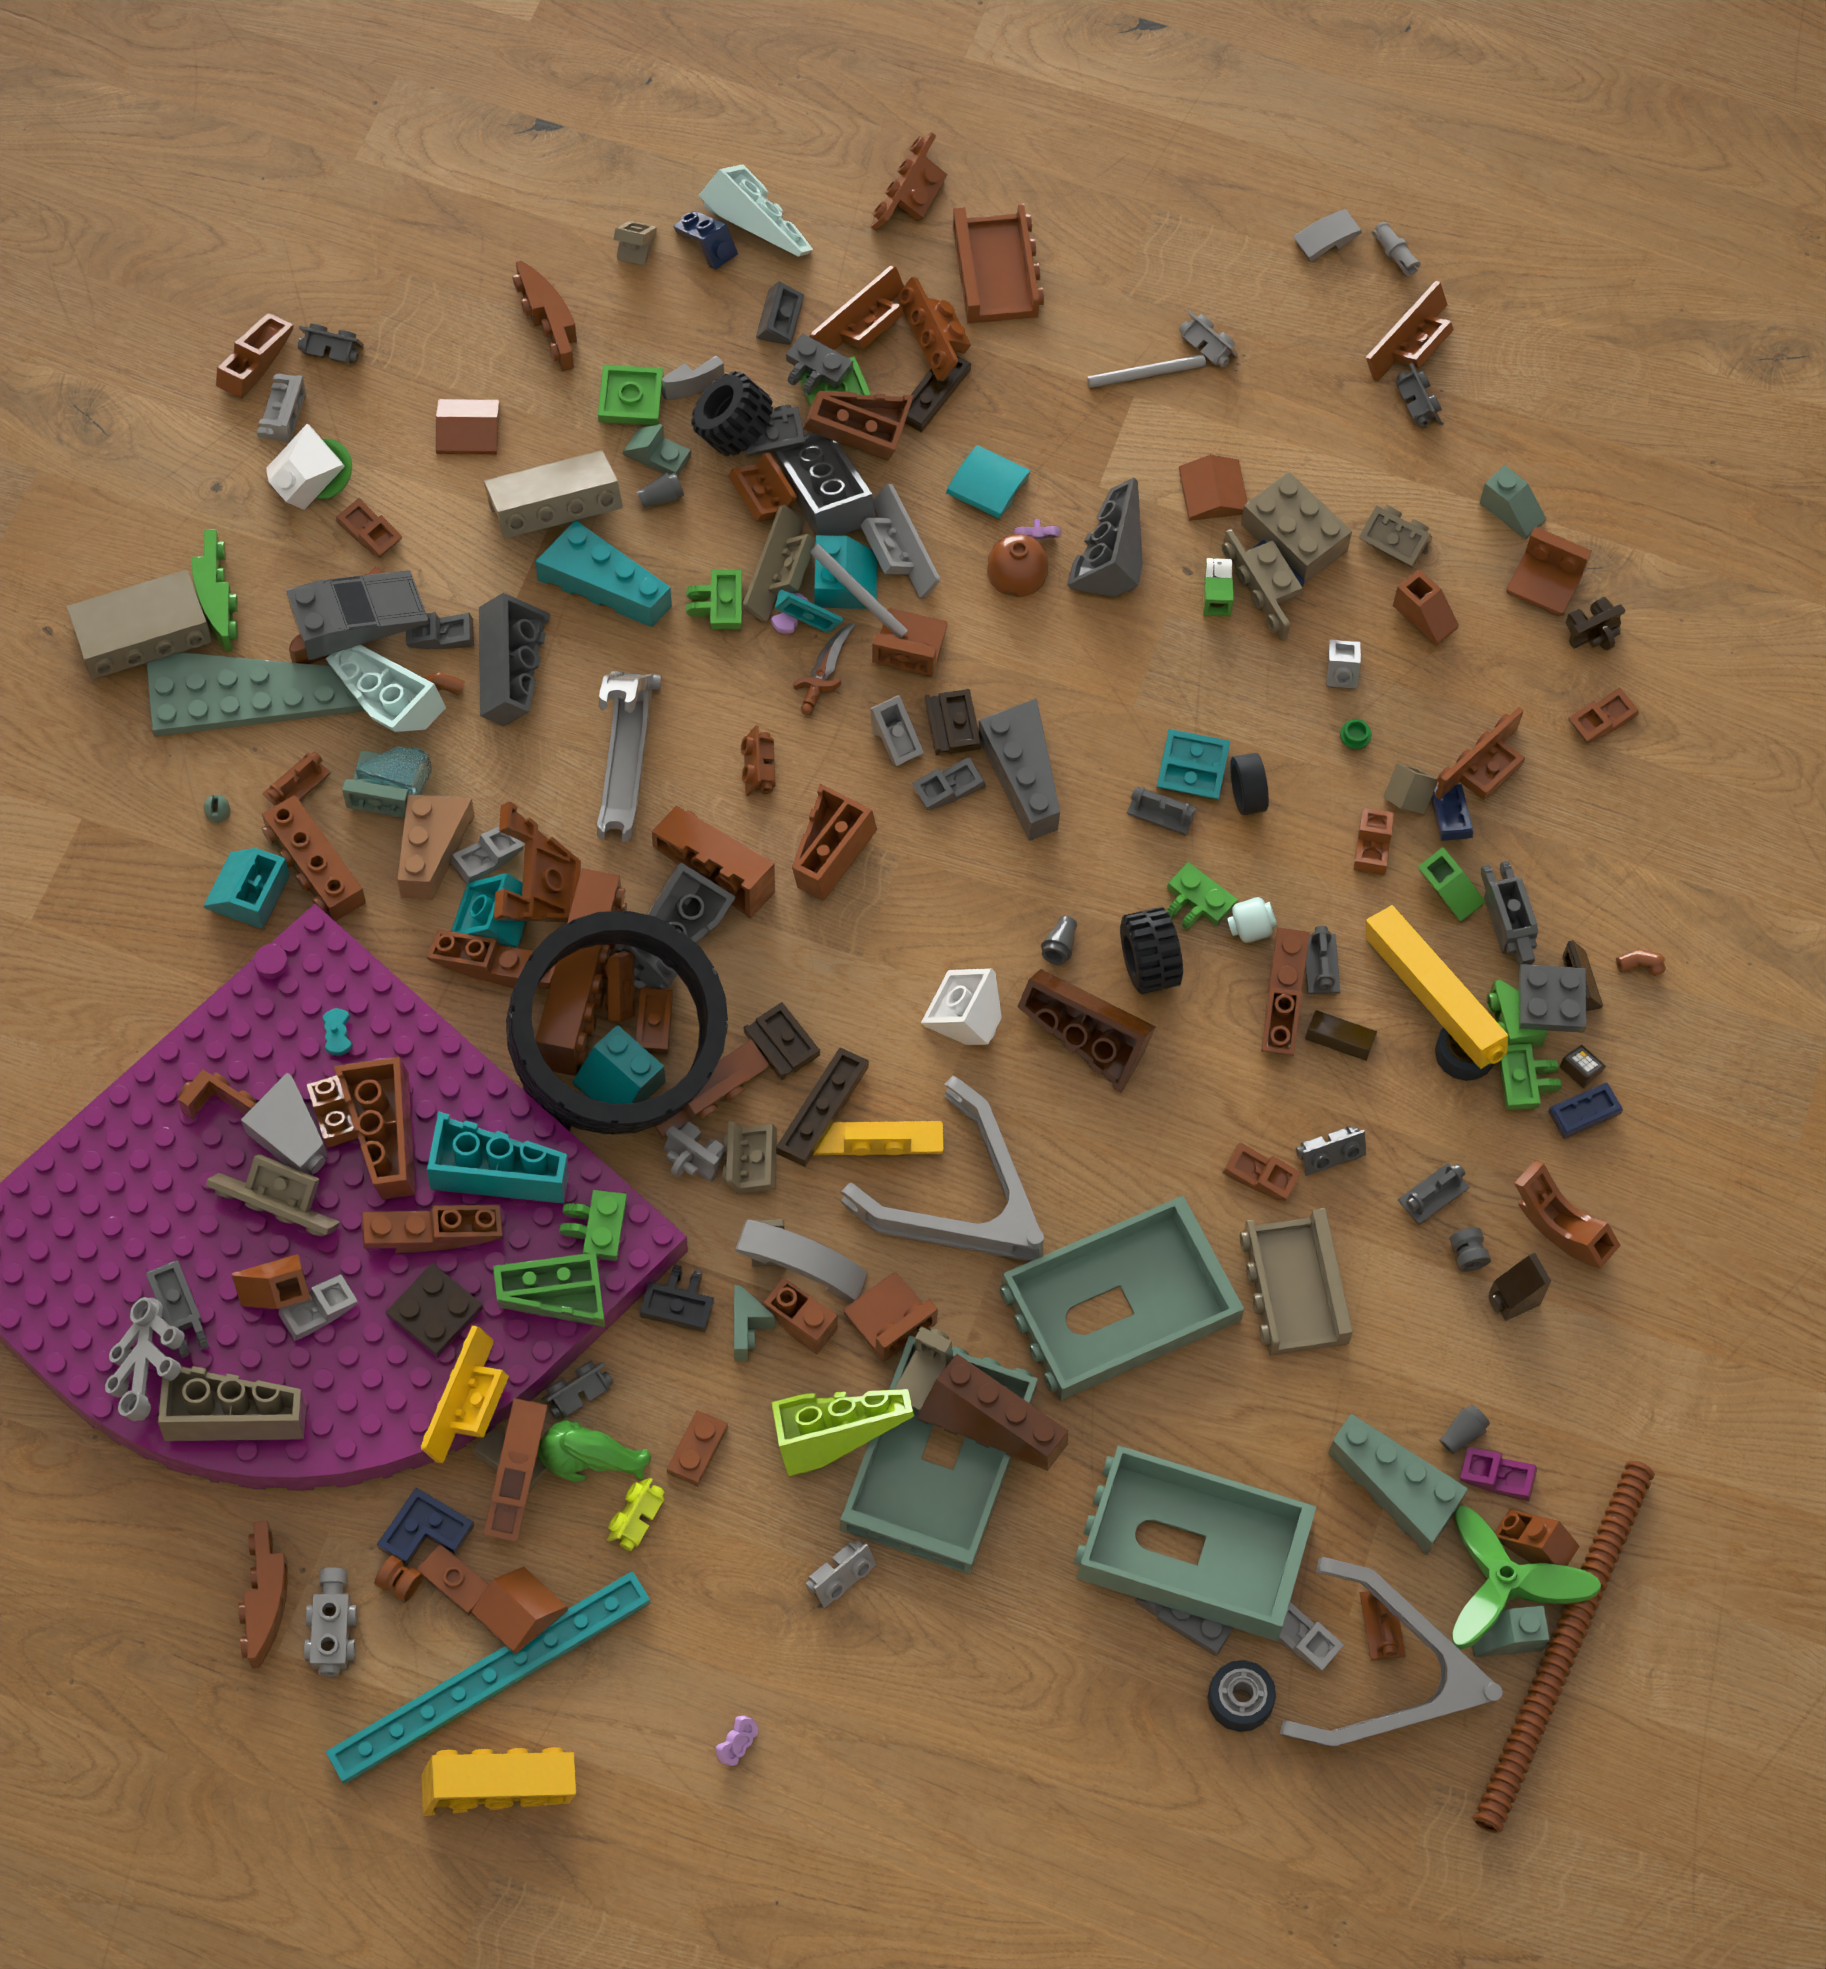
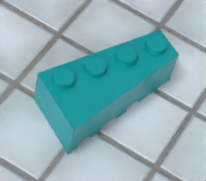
M574 521L535 561L538 581L547 585L550 582L560 586L564 592L572 595L577 593L587 597L591 603L601 606V604L609 606L615 609L616 613L650 627H653L672 607L671 587L578 521Z
M438 1111L427 1167L430 1190L564 1203L569 1177L566 1153L529 1141L522 1143L509 1138V1134L499 1131L495 1134L478 1128V1124L466 1120L462 1123L450 1119V1115Z

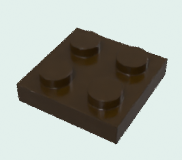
M432 1263L386 1311V1315L438 1358L484 1308L481 1302Z

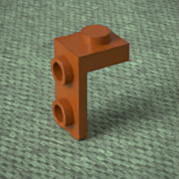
M204 1069L200 1071L192 1082L188 1081L182 1087L178 1098L182 1113L191 1119H194L213 1094L244 1115L257 1103L246 1091L241 1090L237 1092L231 1088L230 1083L220 1074L214 1073L211 1075Z

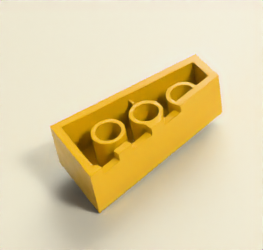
M557 1747L546 1748L542 1750V1753H528V1749L515 1748L508 1750L507 1754H493L491 1749H478L472 1751V1754L458 1755L456 1750H441L436 1752V1755L431 1756L421 1773L423 1816L436 1815L435 1808L442 1807L453 1809V1814L466 1813L468 1809L476 1808L478 1804H485V1807L489 1808V1810H501L513 1806V1801H520V1806L523 1808L570 1804L576 1795L574 1752H563L562 1748Z

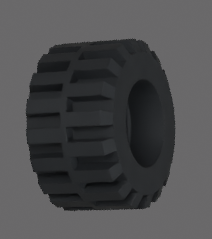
M733 371L722 375L718 380H714L703 391V394L696 402V407L693 409L691 424L694 426V432L720 454L725 456L732 454L734 456L739 454L740 451L744 452L764 433L766 426L771 420L770 415L773 413V407L771 406L773 401L769 397L770 395L744 373Z
M1164 907L1123 915L1120 925L1122 951L1129 977L1140 994L1180 986L1183 977L1180 943L1174 923Z

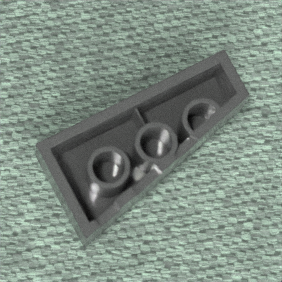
M1037 698L980 719L978 731L981 745L1029 841L1058 830L1060 809Z

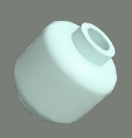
M1260 897L1236 903L1232 909L1233 916L1227 918L1232 935H1239L1244 943L1268 938L1273 933V927H1277L1271 903H1265Z

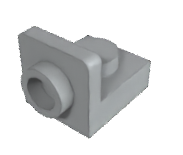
M1329 640L1327 686L1357 688L1361 664L1360 642Z

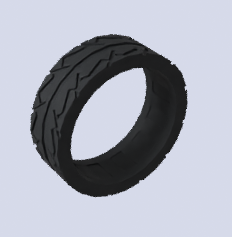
M631 911L596 912L574 919L548 935L529 956L510 997L506 1018L508 1051L515 1071L531 1097L551 1115L558 1117L557 1119L580 1130L600 1134L637 1133L660 1125L682 1111L711 1078L723 1053L727 1034L726 995L718 973L713 969L714 966L704 951L684 932L675 929V926L655 916ZM606 944H621L642 949L665 962L688 987L696 1006L699 1021L698 1049L688 1074L675 1087L656 1098L638 1103L612 1104L593 1100L572 1090L556 1077L544 1061L534 1037L532 1025L533 997L544 975L561 959L578 950Z

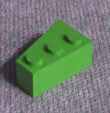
M596 1253L493 1266L499 1308L605 1327Z

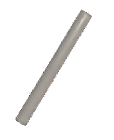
M1204 355L1102 373L1087 376V383L1089 388L1205 367L1206 360Z
M819 544L810 551V554L895 636L900 639L908 630Z

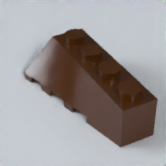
M1042 969L1029 978L1017 1006L1049 1034L1053 1033L1065 1043L1064 1046L1073 1054L1076 1052L1090 1064L1089 1067L1097 1074H1103L1113 1083L1112 1086L1120 1093L1124 1090L1143 1057L1156 1026Z
M958 1354L954 1356L936 1379L917 1416V1420L920 1422L937 1425L944 1428L946 1432L975 1440L977 1444L987 1448L991 1446L1004 1451L1008 1456L1047 1471L1068 1445L1067 1429Z

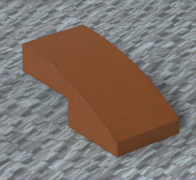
M360 498L336 517V522L379 558L402 539V536L382 515L378 517Z
M1619 687L1598 703L1592 701L1568 719L1587 743H1590L1638 716L1639 710Z
M1369 808L1362 809L1353 870L1385 875L1392 835L1393 812Z
M1240 1142L1234 1149L1222 1173L1263 1194L1286 1201L1301 1172L1275 1156L1268 1159Z

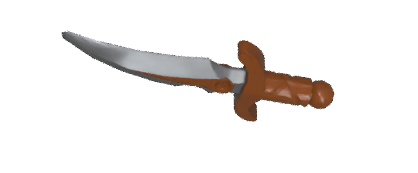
M854 623L837 632L828 641L817 658L816 667L811 670L812 677H801L793 683V687L796 690L801 687L809 688L801 706L802 714L810 715L813 712L821 692L833 691L841 685L840 678L830 681L826 679L835 670L841 647L855 626Z

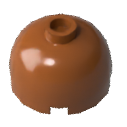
M1012 534L1003 537L994 544L989 554L988 578L991 584L1003 594H1006V592L1015 593L1016 597L1034 594L1043 587L1048 575V556L1044 547L1036 539L1025 534Z

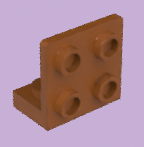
M1535 526L1530 535L1526 551L1506 592L1558 616H1563L1586 570L1592 550Z
M889 608L887 611L908 631L900 639L883 624L880 634L876 633L874 637L872 663L933 677L947 630V622Z
M894 1272L845 1307L844 1315L882 1361L885 1362L905 1347L909 1335L916 1337L921 1327L930 1329L937 1324L938 1308L930 1299L922 1303L898 1273Z

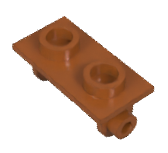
M756 725L743 738L741 743V754L744 755L745 763L742 771V781L745 783L747 796L755 788L760 789V792L764 794L771 793L776 786L775 765L764 764V762L772 763L774 761V739L768 732L759 733V726Z
M317 752L307 753L262 794L275 806L293 795L300 801L329 776L331 772L321 764L323 760Z
M1369 1591L1360 1592L1371 1660L1405 1657L1400 1620Z

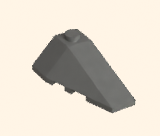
M1135 478L1110 489L1097 515V519L1100 521L1093 533H1088L1084 540L1088 545L1083 555H1077L1072 564L1068 586L1071 589L1115 597L1126 591H1132L1138 586L1143 559L1138 481Z
M678 863L646 915L655 916L675 926V929L681 930L696 943L721 922L735 896L685 864ZM641 964L634 969V986L638 989L646 985L637 976L644 968Z

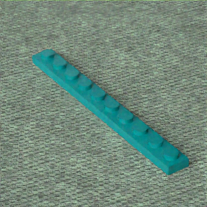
M631 1571L570 1607L565 1614L516 1655L506 1646L502 1647L327 1750L326 1755L343 1785L648 1606L651 1604L650 1598L634 1572Z

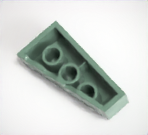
M1350 1414L1333 1439L1328 1453L1358 1485H1362L1373 1496L1374 1502L1381 1509L1384 1508L1397 1521L1396 1524L1405 1534L1408 1533L1419 1544L1418 1547L1426 1555L1462 1503L1468 1490L1464 1485L1353 1414Z

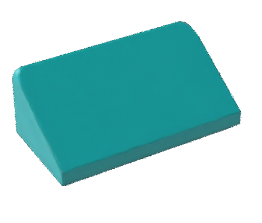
M782 589L778 592L775 604L776 610L823 632L829 633L843 622V617Z

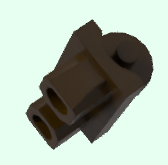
M1602 597L1591 604L1590 611L1594 617L1588 619L1583 611L1579 609L1568 614L1565 623L1571 632L1569 643L1573 649L1590 642L1592 647L1600 645L1604 650H1610L1615 646L1614 637L1620 635L1618 628L1621 625L1620 617L1622 614H1625L1626 610L1621 603L1613 606L1606 597Z

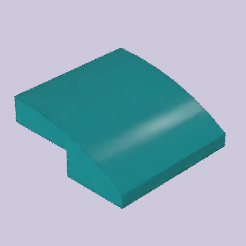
M977 445L958 469L946 490V494L1000 519L1013 504L1015 494L1026 483L1031 470Z
M1169 729L1156 788L1219 800L1231 741Z

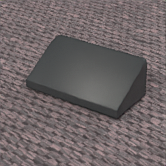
M780 281L771 287L767 293L756 338L787 345L791 344L804 294Z

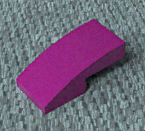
M1468 1447L1460 1480L1493 1493L1530 1501L1537 1467L1533 1464L1503 1459L1501 1453Z

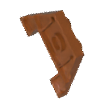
M507 802L501 805L499 831L525 843L522 896L505 888L495 892L494 919L567 922L580 877L581 860L555 838H547L538 830V824L530 817L524 819L516 812L518 807L515 804Z

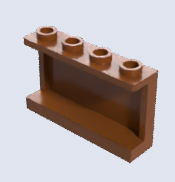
M1018 204L1017 213L971 218H967L965 207L953 208V232L967 323L1038 317L1039 305H1044L1043 288L1037 287V280H1040V269L1038 262L1033 263V256H1036V244L1034 238H1029V232H1032L1031 214L1025 213L1024 204Z

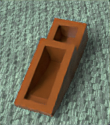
M270 313L262 317L235 342L234 352L217 367L216 386L242 399L275 360L290 336L293 324Z

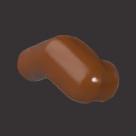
M436 672L424 677V679L434 683L438 691L443 689L456 695L461 694L465 681L443 672Z
M1639 949L1616 958V965L1620 972H1625L1638 966H1648V972L1651 975H1659L1666 970L1665 958L1656 952Z

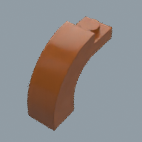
M1534 1161L1514 1183L1522 1197L1518 1205L1526 1217L1546 1238L1575 1259L1601 1268L1621 1246L1608 1222L1584 1214L1561 1194L1544 1163Z

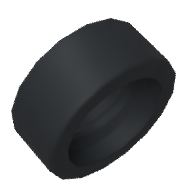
M1258 753L1232 756L1230 761L1231 783L1240 814L1248 815L1266 812L1269 807V793L1261 757Z

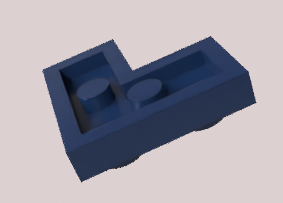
M415 1488L377 1543L378 1549L390 1556L395 1555L403 1561V1564L408 1565L426 1537L456 1554L475 1525L470 1519Z

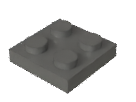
M1520 964L1518 969L1519 1029L1584 1033L1586 1029V968Z

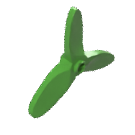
M1459 1506L1457 1508L1455 1523L1461 1540L1487 1578V1581L1461 1611L1454 1626L1452 1643L1459 1650L1474 1645L1489 1632L1502 1615L1508 1601L1516 1597L1538 1603L1566 1604L1588 1601L1600 1592L1601 1583L1598 1578L1584 1570L1548 1563L1518 1565L1511 1561L1498 1537L1482 1517L1468 1507Z

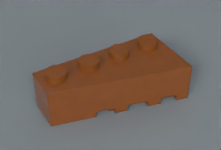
M676 805L652 830L653 847L676 864H685L734 895L735 899L731 905L750 919L775 893V863L702 821L693 812L686 811Z
M393 1057L334 1066L342 1087L345 1102L352 1117L354 1129L361 1144L372 1183L382 1200L416 1195L409 1073L401 1058Z

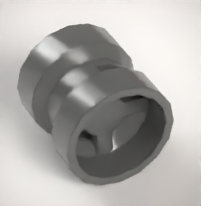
M1480 1228L1463 1229L1450 1236L1449 1240L1452 1249L1457 1251L1458 1254L1456 1262L1460 1271L1477 1270L1491 1262L1489 1252L1482 1244L1484 1236Z

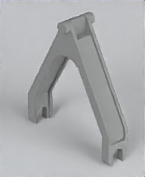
M611 671V674L604 675L599 693V708L602 711L607 709L608 701L613 698L614 703L602 804L597 821V836L601 840L605 839V833L610 829L623 831L622 842H626L632 837L637 815L653 690H661L662 675L628 674L622 671Z
M952 1076L944 1084L948 1088L945 1091L944 1097L977 1123L1008 1201L1003 1212L992 1221L976 1224L882 1207L853 1183H849L840 1192L844 1195L841 1200L842 1204L870 1228L881 1234L1027 1262L1043 1256V1232L1038 1226L991 1107L985 1098L955 1076Z
M1319 1558L1316 1572L1361 1583L1436 1654L1441 1667L1440 1683L1435 1694L1424 1704L1331 1731L1283 1720L1280 1730L1281 1735L1325 1746H1338L1497 1701L1501 1698L1503 1694L1501 1686L1489 1678L1374 1570L1330 1558Z

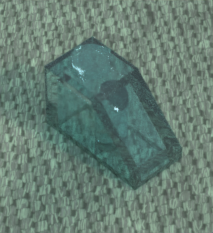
M401 746L359 763L356 768L358 779H365L372 784L384 786L388 784L398 785L408 790L409 795H422L432 771L429 754H426L419 748L411 747L408 749Z

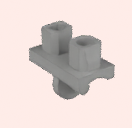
M690 1121L680 1128L672 1125L666 1131L668 1138L664 1145V1150L668 1152L666 1158L674 1163L671 1173L676 1177L681 1176L685 1171L691 1176L698 1173L711 1182L717 1176L718 1165L724 1157L725 1146L712 1139L705 1147L697 1143L700 1139L701 1131Z

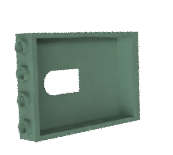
M1180 1196L1003 1273L1002 1286L999 1287L1004 1303L1007 1306L1012 1305L1016 1313L1014 1321L1021 1334L1026 1333L1031 1342L1029 1351L1035 1363L1041 1362L1046 1372L1043 1374L1049 1391L1051 1393L1056 1391L1060 1401L1238 1323L1242 1320L1244 1307L1184 1196ZM1119 1286L1134 1313L1129 1317L1087 1335H1079L1072 1332L1066 1324V1314L1072 1307Z
M909 1335L889 1390L895 1389L916 1351L915 1337ZM952 1346L953 1356L950 1361L956 1354L960 1355L1023 1400L1032 1404L1038 1378L1033 1377L1030 1372L1020 1368L1011 1370L1002 1367L994 1359L987 1357L978 1359L969 1356V1353L964 1349ZM913 1409L914 1417L869 1442L840 1519V1530L971 1575L1012 1457L1006 1455L1004 1451L991 1446L987 1448L977 1444L975 1440L965 1437L953 1470L922 1460L921 1458L934 1424L918 1421L917 1416L919 1412Z
M1118 1445L1115 1456H1107L1102 1473V1476L1108 1477L1105 1487L1098 1485L1093 1505L1098 1506L1096 1516L1089 1514L1083 1534L1089 1536L1086 1546L1079 1544L1074 1565L1080 1566L1077 1579L1278 1642L1317 1506ZM1155 1521L1206 1537L1198 1566L1142 1548L1135 1538L1137 1527L1144 1522Z

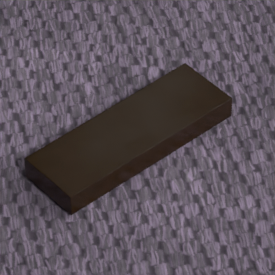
M957 356L958 363L944 381L937 380L931 368L911 394L914 396L905 423L922 433L970 372L971 363Z

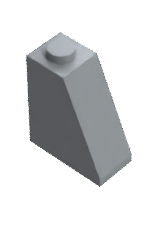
M286 1073L241 1119L245 1133L283 1164L307 1174H315L323 1167L326 1161L327 1154L324 1143L293 1077Z

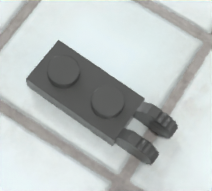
M178 1260L146 1272L154 1296L163 1306L162 1316L164 1321L181 1331L194 1327L198 1345L202 1347V1350L210 1347L201 1323H203ZM184 1340L178 1348L182 1358L189 1355V1348L186 1340Z
M1140 1598L1135 1599L1138 1605L1155 1615L1158 1621L1214 1656H1217L1234 1629L1169 1607H1162L1159 1604Z

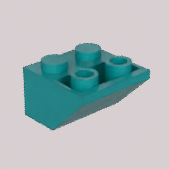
M258 848L230 852L203 905L204 909L264 929L290 877L286 859Z

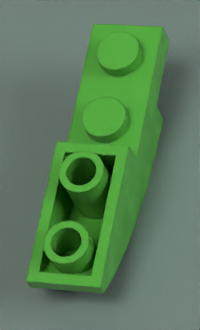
M217 529L204 530V556L191 557L194 586L210 631L226 652H232L233 639H238L237 621H233V613L238 612L237 594L231 593L229 582H226L225 569L221 568V560L226 559L225 542L219 541Z

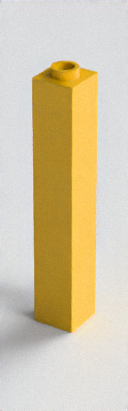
M1391 905L1366 919V940L1475 1064L1482 1069L1490 1063L1495 1064L1502 1060L1507 1054L1508 1034L1396 908Z

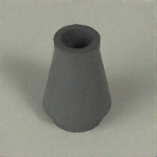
M665 473L643 489L637 491L643 508L679 501L678 498L684 496L676 473L670 475Z
M1068 916L1060 917L1056 926L1041 944L1042 956L1046 961L1055 965H1062L1071 958L1075 930L1077 928V922L1073 918Z
M1471 1404L1467 1409H1461L1439 1441L1454 1455L1459 1449L1485 1434L1490 1422L1477 1407Z

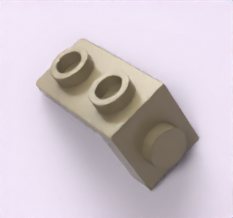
M921 1327L915 1337L916 1351L894 1389H908L912 1408L920 1412L936 1379L946 1368L953 1356L952 1341L949 1340V1337L944 1332L935 1328L928 1330Z

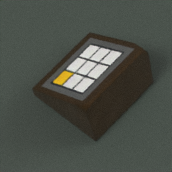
M1580 1045L1562 1059L1559 1067L1584 1089L1606 1066L1583 1045Z

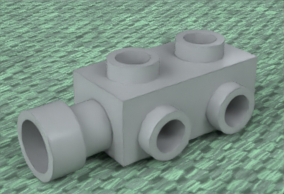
M323 1568L320 1570L319 1585L322 1587V1594H313V1605H307L306 1626L312 1627L311 1639H305L304 1659L305 1661H310L312 1670H318V1675L325 1677L339 1676L340 1670H348V1661H355L356 1641L355 1639H349L350 1626L357 1625V1605H351L349 1594H343V1587L347 1586L348 1571L342 1568ZM325 1608H336L334 1615H324ZM328 1641L334 1642L335 1645L332 1650L325 1651L322 1649L323 1643Z

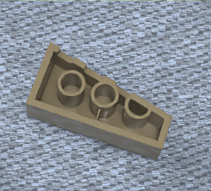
M192 1366V1369L181 1367L179 1375L172 1381L162 1377L158 1423L164 1441L304 1439L306 1406L301 1389L260 1380L251 1382L240 1379V1376L226 1373V1376L218 1375Z

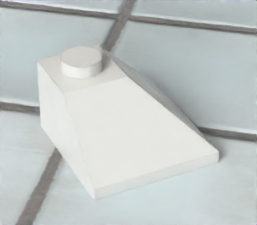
M306 424L266 467L268 482L285 502L305 510L345 465L314 429Z
M991 968L948 970L921 1024L965 1045H988L994 1037L996 1028L1002 1018L995 971Z

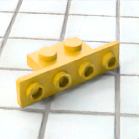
M941 1121L834 1122L813 1155L895 1156L901 1154H942L944 1149L943 1123Z
M477 1326L471 1327L463 1343L461 1353L450 1374V1379L441 1400L437 1404L436 1412L421 1445V1450L438 1463L444 1462L456 1433L484 1438L509 1378V1375L503 1370L484 1367L494 1340Z

